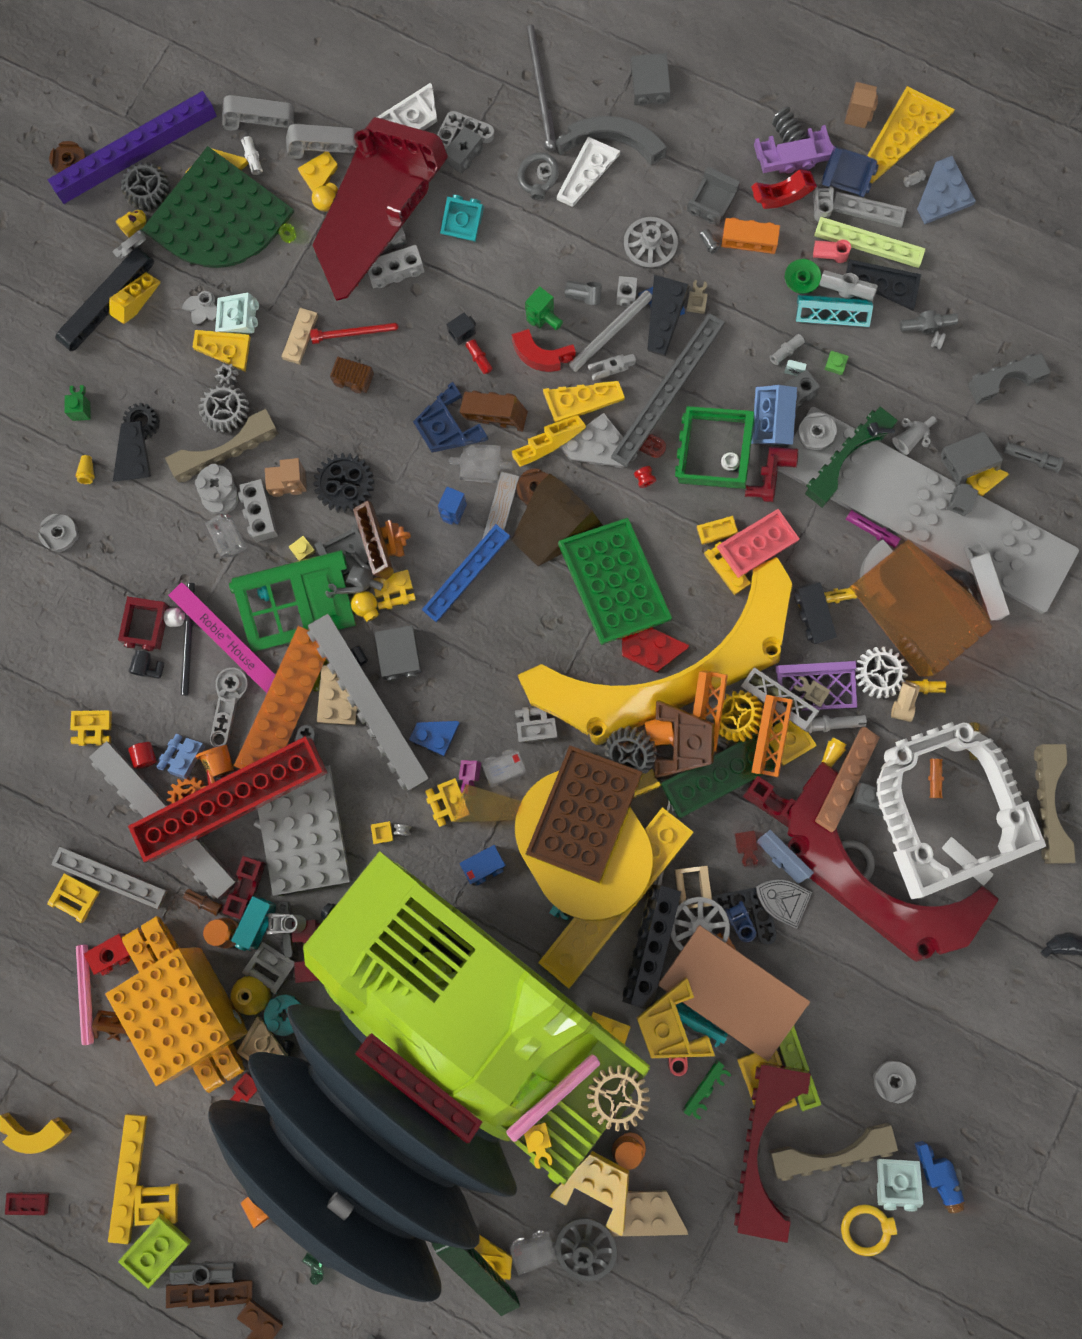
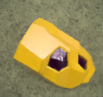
M142 210L128 212L116 220V224L128 238L140 229L142 230L147 223L146 214Z

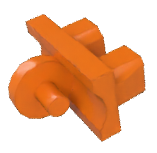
M391 520L386 521V526L381 527L383 538H388L389 543L386 544L389 556H405L403 546L407 545L406 540L411 537L410 532H404V527H399L398 523H392Z

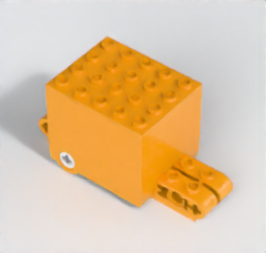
M155 916L142 924L141 928L138 927L123 936L124 946L139 973L105 993L155 1086L174 1080L193 1068L206 1092L211 1093L225 1084L226 1080L230 1081L244 1072L243 1060L236 1053L237 1050L233 1042L246 1035L248 1031L241 1015L234 1008L202 949L198 947L179 948L167 925L164 924L159 916Z

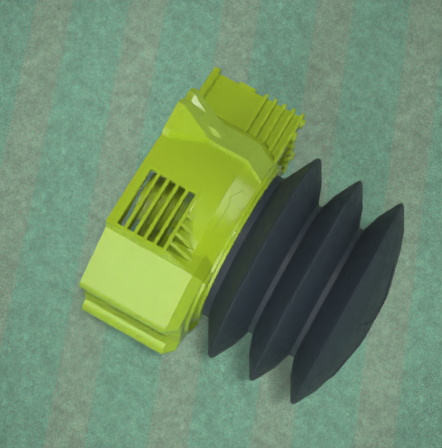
M379 851L303 946L305 966L322 982L329 996L341 1007L342 1011L300 1004L289 1006L287 1011L288 1019L299 1046L309 1062L296 1057L268 1052L251 1054L248 1060V1067L264 1106L232 1100H219L210 1105L208 1118L227 1165L246 1190L249 1199L320 1264L327 1268H332L377 1292L417 1302H431L440 1297L442 1286L439 1273L425 1241L461 1249H472L479 1244V1231L467 1201L458 1185L468 1190L502 1197L516 1195L517 1185L499 1143L500 1139L504 1141L511 1140L506 1133L507 1129L591 1054L595 1055L600 1061V1066L534 1124L546 1122L552 1147L546 1148V1151L553 1158L552 1165L548 1164L547 1158L541 1157L539 1159L540 1166L549 1172L547 1176L557 1185L560 1182L565 1185L605 1131L608 1123L604 1119L600 1125L598 1121L602 1116L600 1114L596 1117L592 1116V1113L597 1110L596 1107L588 1108V1104L593 1103L594 1099H588L587 1094L595 1093L594 1090L589 1089V1085H598L593 1080L594 1076L601 1080L603 1078L600 1074L601 1070H604L606 1075H609V1066H612L614 1073H616L617 1066L621 1065V1073H625L627 1067L631 1068L630 1076H633L637 1071L639 1075L635 1080L638 1082L648 1073L650 1065L457 908L448 903L400 864L395 863ZM443 929L444 931H446L450 936H452L455 940H457L469 951H471L469 955H467L463 950H461L457 945H455L451 940H449L445 935H443L440 932V930ZM435 938L463 961L462 964L458 966L431 943ZM426 948H428V949L432 952V953H430V952H425V953L423 954V952L426 950ZM369 1034L375 1035L483 1122L470 1143L464 1142L355 1055ZM612 1078L606 1081L602 1088L616 1090L622 1078ZM628 1081L625 1091L628 1097L633 1098L631 1094L636 1088ZM621 1086L617 1094H609L612 1096V1099H615L613 1101L615 1103L614 1110L620 1101L629 1102L623 1096V1086ZM599 1094L601 1107L609 1115L611 1101ZM621 1106L618 1109L616 1118H620L628 1106ZM523 1134L514 1143L531 1157L529 1161L535 1166L536 1152H528ZM336 1192L354 1206L345 1220H342L327 1208L329 1200Z

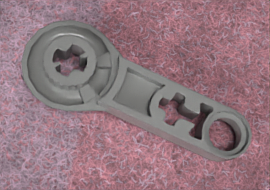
M235 667L222 670L216 678L218 702L210 736V742L213 747L229 744L237 702L247 689L245 674ZM231 678L236 682L235 686L232 685V688L227 685L228 680L231 681ZM224 716L228 720V723L223 725V729L227 730L226 733L217 731V728H222V723L219 720L223 719ZM219 734H222L225 738L224 743L221 745L215 743V737Z

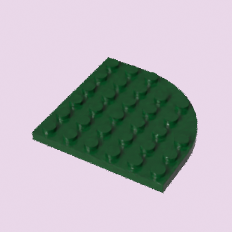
M207 146L142 228V231L183 261L209 268L229 267L243 263L246 259L253 255L256 256L264 250L293 215L294 209Z

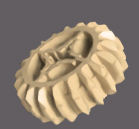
M618 1065L617 1072L614 1073L613 1067L609 1066V1075H606L605 1071L601 1070L600 1074L603 1078L601 1080L596 1076L593 1078L598 1085H589V1089L594 1090L595 1093L587 1094L588 1099H594L593 1103L588 1104V1108L596 1107L597 1110L592 1113V1116L596 1117L598 1114L602 1116L598 1121L600 1125L606 1119L608 1121L607 1129H610L612 1123H616L615 1130L619 1131L620 1124L623 1123L625 1130H628L629 1121L634 1126H637V1121L634 1119L636 1116L641 1120L644 1119L643 1114L639 1111L641 1109L648 1111L649 1109L647 1106L642 1105L643 1102L650 1101V1097H643V1093L649 1092V1088L641 1089L640 1085L644 1084L645 1080L641 1079L638 1082L635 1080L639 1075L637 1071L633 1076H630V1067L626 1068L625 1073H621L622 1066ZM612 1078H622L616 1090L602 1088L606 1081ZM628 1081L636 1088L638 1101L627 1096L625 1090ZM621 1086H623V1096L629 1102L620 1101L614 1110L615 1103L613 1101L615 1099H612V1096L609 1094H617ZM599 1094L611 1101L609 1115L601 1107ZM625 1105L635 1108L630 1115L616 1118L618 1109L621 1106Z

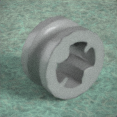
M541 163L537 168V177L539 180L547 182L551 176L552 169L549 163Z
M936 331L931 347L936 346L940 350L946 334H939V331Z
M394 825L396 828L394 835L411 836L409 832L412 828L411 825Z

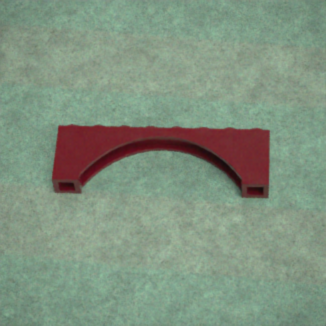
M761 1062L760 1067L756 1066L755 1079L758 1080L757 1088L753 1087L752 1100H755L754 1108H750L749 1121H752L751 1129H747L746 1141L749 1142L748 1150L744 1149L743 1155L746 1169L745 1171L741 1170L740 1176L743 1190L742 1192L738 1191L737 1197L740 1211L739 1213L735 1212L734 1226H737V1233L788 1243L790 1217L782 1214L764 1189L759 1176L757 1154L762 1133L773 1115L793 1098L801 1094L808 1095L811 1076L809 1070Z

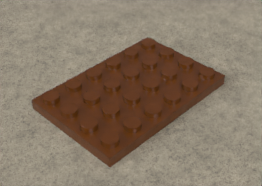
M569 745L525 854L600 884L643 772Z

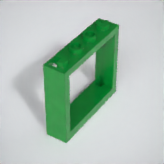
M687 406L686 413H683L682 416L684 430H680L679 441L682 442V445L677 450V459H680L679 466H675V477H677L678 483L746 489L755 420L754 411ZM693 419L745 423L738 478L686 474Z

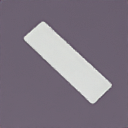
M953 837L942 847L961 866L970 862L978 863L977 859ZM988 870L973 877L982 885H985L993 876V873Z

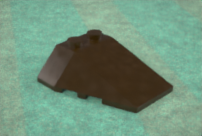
M549 473L536 487L511 541L534 564L540 566L562 554L558 545L560 540L603 525L594 512L565 483Z

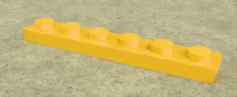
M125 1115L108 1236L109 1243L129 1244L131 1241L135 1212V1187L138 1186L147 1123V1116Z

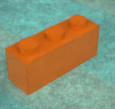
M726 218L721 247L775 254L780 225H775L771 222L759 223L755 220L744 221L738 218Z

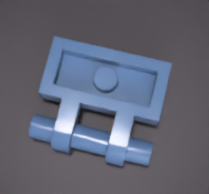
M175 734L174 738L168 742V748L165 753L161 754L157 768L164 770L166 765H169L168 772L170 774L187 780L198 760L195 756L203 752L205 746L203 743L186 738L184 743L181 744L180 741L183 737ZM176 750L178 751L176 757L173 759L171 757L174 751Z

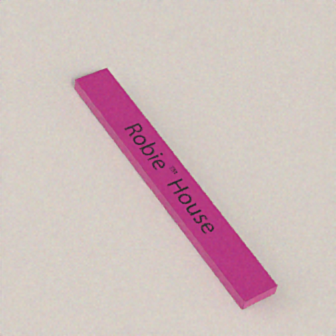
M181 582L168 596L267 693L275 674Z

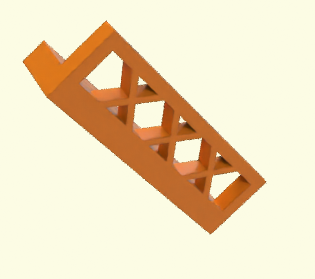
M704 670L699 672L693 715L704 720L710 714L714 717L715 752L728 674ZM712 676L722 678L721 686L716 690L711 684ZM715 695L718 700V706L712 709L708 702L709 698Z
M766 695L752 773L779 777L793 704L792 699ZM777 701L787 703L786 711L781 715L776 710ZM780 720L783 724V729L776 734L772 726L774 722ZM776 739L780 745L779 750L772 753L768 748L769 743ZM771 758L776 763L775 772L764 770L766 761Z

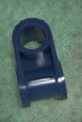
M740 901L738 905L730 909H724L738 937L744 942L752 941L756 936V931L743 902ZM745 927L750 928L749 932L747 933L741 932V930Z

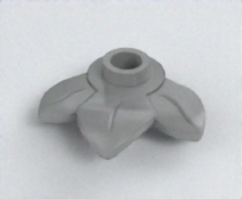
M202 291L198 296H190L182 306L183 310L192 312L191 318L194 325L203 323L206 318L212 321L216 318L217 307L215 306V297L211 292Z

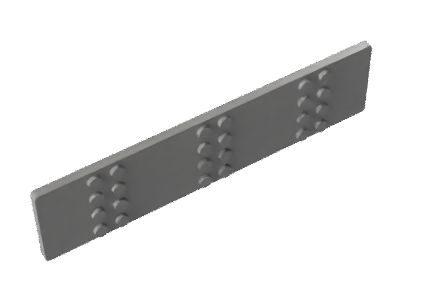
M811 407L807 415L823 413L829 419L834 420L837 433L832 445L818 451L805 449L799 440L797 431L793 438V444L788 446V448L799 449L797 468L778 467L779 472L805 486L812 478L816 479L820 475L818 471L824 464L829 465L831 463V456L837 450L840 452L844 448L842 444L848 437L853 438L856 434L854 433L855 428L816 407ZM815 428L813 434L820 435L822 430L819 431L818 428ZM879 441L861 446L845 459L839 472L838 489L831 500L849 510H853L882 528L886 527V530L950 565L967 571L972 577L974 576L964 547L983 541L990 553L1002 592L1041 614L1049 609L1079 553L1077 547L978 494L972 511L966 516L948 510L953 491L958 486L956 482Z

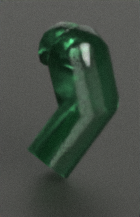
M307 1252L302 1262L311 1268L310 1282L313 1285H318L324 1278L323 1265Z

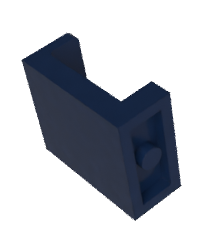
M834 146L821 183L828 187L833 186L864 197L865 193L868 194L872 185L870 180L872 175L875 176L879 164H877L875 158Z

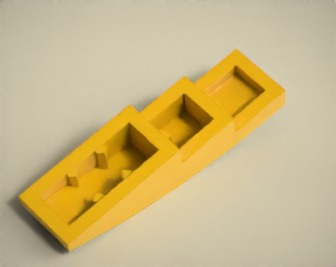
M578 415L545 426V433L529 438L528 445L512 451V457L519 467L538 460L570 441L584 430L586 425Z

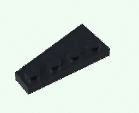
M849 259L846 273H853L861 281L878 285L876 294L912 311L914 310L921 274Z
M654 275L648 352L666 356L690 287L689 284Z

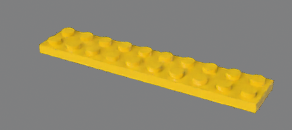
M663 807L645 828L653 851V870L650 882L641 898L627 911L609 919L582 920L574 917L538 962L568 989L571 988L694 833Z

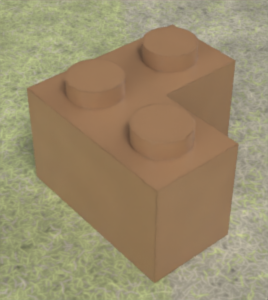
M859 82L855 83L845 124L865 128L867 122H871L878 103L876 86Z
M299 458L280 460V467L265 468L266 490L270 495L280 497L287 493L299 495L302 492H307L306 472Z

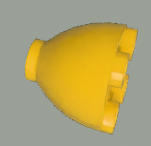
M252 976L242 977L233 985L231 990V1002L234 1008L239 1013L245 1015H256L262 1012L272 997L270 988ZM244 992L248 993L249 998L247 1000L242 998L244 996Z

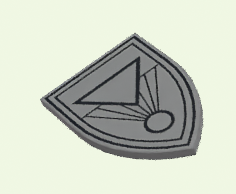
M779 879L766 881L756 887L757 894L764 909L772 917L797 929L812 892L790 881Z

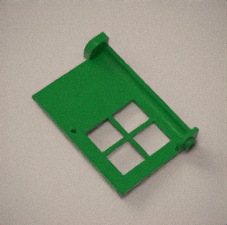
M344 550L231 579L229 588L231 593L235 594L252 652L291 642L296 629L283 632L278 610L295 605L298 606L303 624L302 628L309 630V624L326 614L330 616L338 630L356 625L348 594H336L333 598H328L325 594V591L334 592L328 587L329 584H334L337 588H346L341 571L347 569ZM290 579L296 601L276 606L270 584ZM266 586L272 608L252 612L246 590ZM273 611L279 633L259 638L254 616Z

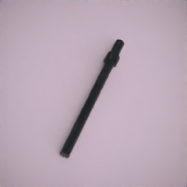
M187 583V587L194 593L195 583ZM186 613L181 680L182 696H188L193 626V620Z

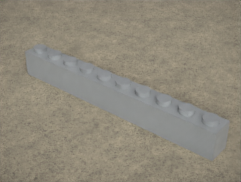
M326 614L309 624V631L307 632L312 642H317L319 646L317 651L322 659L326 657L329 664H327V667L331 674L336 673L339 678L337 683L342 691H347L349 695L347 700L352 708L356 706L359 713L357 716L361 723L366 722L369 727L367 732L370 738L377 740L379 744L377 749L382 757L386 755L389 763L387 765L392 773H397L400 778L397 782L402 790L406 789L409 792L429 779L330 616Z
M106 741L89 757L93 761L92 766L98 772L102 771L106 775L104 779L111 786H116L118 795L131 803L129 806L135 813H140L145 818L168 806L167 802L134 769V766L113 743ZM200 839L171 852L174 856L178 855L182 859L180 863L187 870L191 869L195 875L193 877L198 883H204L208 888L206 890L212 898L223 899L236 886L237 879Z

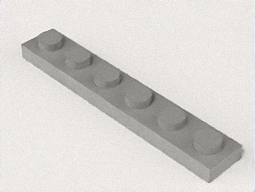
M59 847L51 864L156 909H160L168 892L165 889L63 847Z

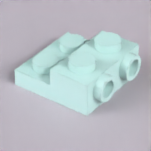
M249 293L218 298L215 332L254 333L255 327L258 326V320L255 317L256 310L259 309L257 299Z
M878 1159V1205L884 1206L885 1210H896V1206L904 1207L905 1211H917V1208L923 1205L920 1161Z

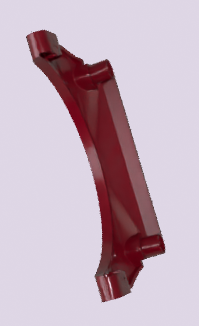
M823 761L804 785L802 793L789 809L788 835L792 838L786 846L789 849L790 846L794 847L796 850L795 855L814 872L810 879L914 961L919 962L930 958L935 950L941 955L968 947L982 924L989 917L999 898L981 885L974 893L959 902L944 906H919L895 899L875 887L859 872L848 857L839 838L837 828L835 831L830 832L815 822L838 775L837 771ZM919 947L923 950V955L919 952Z

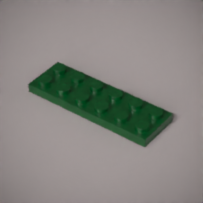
M759 732L753 735L752 739L747 738L745 742L741 741L714 755L713 764L686 770L661 783V787L678 819L752 781L757 776L763 775L752 773ZM769 744L768 748L771 750L772 753H774L772 747ZM772 758L766 761L764 770L770 771L776 767V763Z

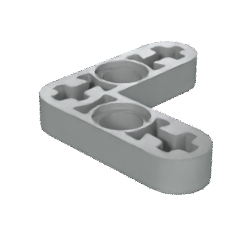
M452 111L446 115L437 135L441 138L446 150L463 127H466L468 124L475 126L471 131L482 137V143L493 141L494 129L487 123ZM444 133H450L451 137L449 139L442 138V135Z

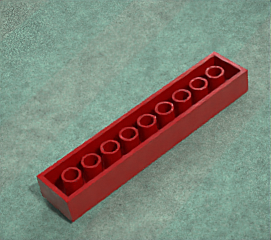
M305 736L129 825L128 828L143 862H153L312 782L328 772L312 738Z

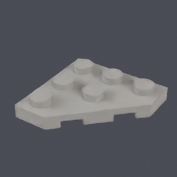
M604 413L587 424L586 428L570 441L560 446V449L572 462L581 461L601 466L625 467L611 459V455L623 439V436Z

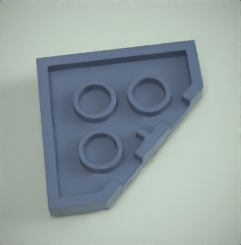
M953 156L937 161L933 167L917 208L924 224L970 207L976 202Z

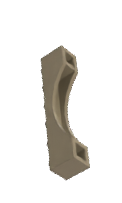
M264 409L250 416L241 431L224 445L206 451L180 450L165 457L175 479L179 483L186 482L210 464L221 465L225 460L237 457L247 449L256 448L259 443L274 439L279 433L268 411Z
M1042 744L1037 746L1034 751V759L1037 761L1035 777L1039 782V789L1037 790V798L1040 800L1038 816L1042 822L1040 832L1046 844V847H1043L1041 850L1042 859L1045 861V864L1075 863L1074 842L1062 828L1055 807L1057 781L1068 764L1066 744Z
M888 1123L867 1127L853 1144L834 1153L808 1154L790 1146L769 1150L775 1176L777 1179L781 1178V1181L793 1179V1175L797 1174L808 1176L812 1175L814 1170L829 1171L833 1169V1166L841 1164V1167L853 1165V1161L857 1160L868 1162L878 1155L889 1157L893 1155L892 1152L898 1151L892 1126Z

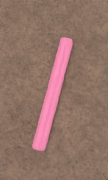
M88 945L76 946L82 1045L94 1043L90 969L84 953L88 951Z
M593 1054L587 1057L507 1129L508 1137L513 1142L517 1141L600 1066L598 1058Z

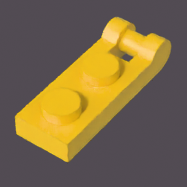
M718 542L713 549L705 551L704 555L732 593L736 595L751 583L745 575L739 578L736 576L718 550L717 546L721 544V542ZM720 554L722 558L717 560L715 556Z

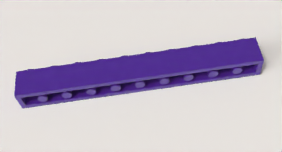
M201 91L47 180L59 199L65 204L212 120L217 115L205 93Z

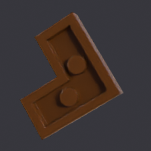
M251 1298L237 1315V1319L252 1330L246 1339H273L283 1327L282 1321Z

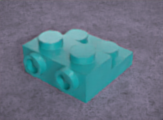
M459 195L447 197L440 234L476 242L484 205L481 204L480 200L471 198L470 201L463 200L464 197Z

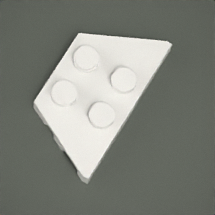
M429 83L377 118L420 130L427 129L437 122L432 84Z

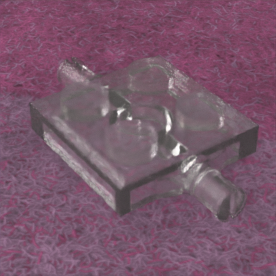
M465 445L463 446L460 458L449 457L448 461L449 465L460 466V480L497 483L500 469L512 470V462L501 461V446Z

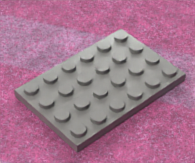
M330 765L325 766L327 774L258 808L273 896L351 881Z

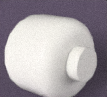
M169 608L164 612V622L167 626L178 627L184 623L185 614L182 609Z

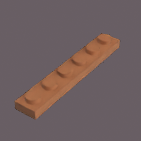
M866 727L860 729L815 822L830 832L836 830L880 738Z

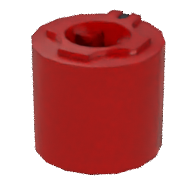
M151 742L138 743L128 749L134 769L146 768L157 762Z

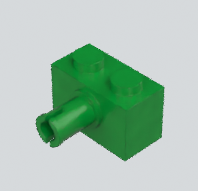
M539 286L525 301L526 320L532 326L536 325L539 329L547 322L555 330H558L563 324V320L554 314V297Z

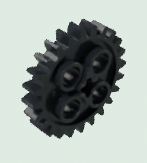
M342 453L341 458H338L334 454V460L327 457V464L321 462L323 469L317 468L320 475H314V478L318 480L313 482V485L318 487L314 491L316 494H319L317 496L319 501L323 500L322 504L324 506L328 505L329 510L335 507L336 512L339 513L342 508L344 513H346L347 508H350L354 512V506L358 507L361 502H366L365 497L371 498L368 491H374V488L371 486L375 484L374 479H371L374 475L372 472H369L370 466H365V460L359 462V456L353 459L352 454L349 453L346 458L344 453ZM335 470H341L339 475H333ZM354 473L360 474L356 479L351 478ZM331 487H337L334 493H329ZM349 491H355V494L353 496H347V493Z

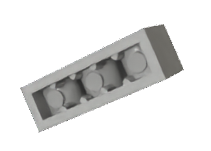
M416 245L379 256L368 270L373 289L382 288L389 283L401 282L405 278L417 277L424 273L423 263ZM411 261L416 262L415 264H409ZM377 272H381L378 276L374 275Z
M259 479L239 485L241 491L238 492L241 503L244 502L245 509H243V515L245 520L249 521L250 526L247 527L250 538L253 537L256 542L277 537L278 533L263 481ZM256 491L255 496L249 497L250 492ZM261 508L260 513L253 514L255 509ZM260 526H266L262 532H258Z

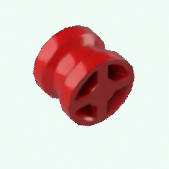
M651 466L640 468L634 472L635 478L639 481V488L648 487L656 482V477L651 473Z

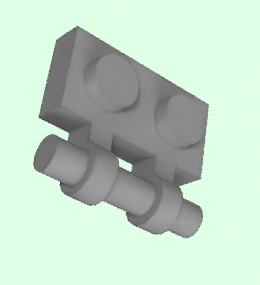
M523 707L522 710H515L516 718L524 717V722L516 723L519 743L557 738L555 718L547 719L546 714L550 713L539 708L528 709V707ZM541 715V720L530 721L529 716Z

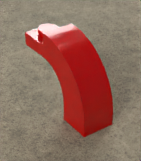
M799 169L782 182L776 184L756 182L751 186L754 199L757 203L762 204L763 209H773L791 204L803 198L817 187L811 171Z
M529 329L511 334L512 343L517 355L526 365L533 369L544 372L559 371L560 363L571 362L576 357V350L573 344L556 350H544L534 343Z

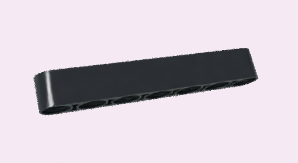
M140 248L134 249L60 328L55 339L69 351L76 350L109 315V298L152 268L154 260Z

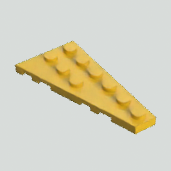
M907 86L867 155L875 158L877 164H879L875 176L872 175L870 182H875L948 119L955 109Z

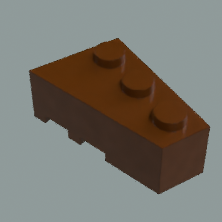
M472 391L464 392L459 413L469 421L488 425L490 422L500 423L502 428L510 425L517 427V431L523 432L528 411L513 394L499 395L495 392L486 394Z

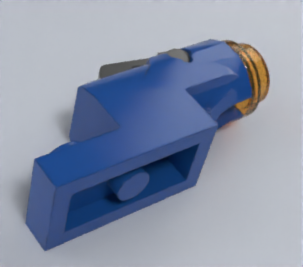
M923 1141L916 1142V1150L927 1185L931 1188L938 1187L937 1190L948 1213L963 1211L965 1209V1195L961 1170L955 1168L945 1157L932 1160L934 1153L931 1146H928Z

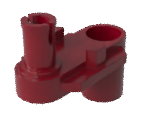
M770 447L767 466H762L761 468L762 482H765V485H746L745 497L762 498L764 502H774L778 467L797 468L799 449Z

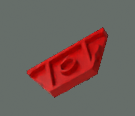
M649 628L622 638V657L657 673L665 665L686 651L689 645L658 630Z

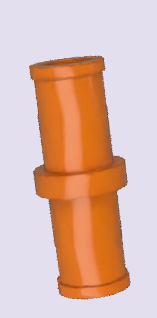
M930 759V776H928L930 781L929 798H943V759Z

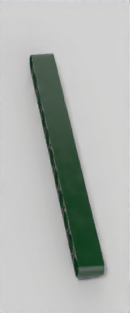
M431 1242L436 1254L500 1316H504L520 1307V1302L514 1289L474 1248L461 1249Z

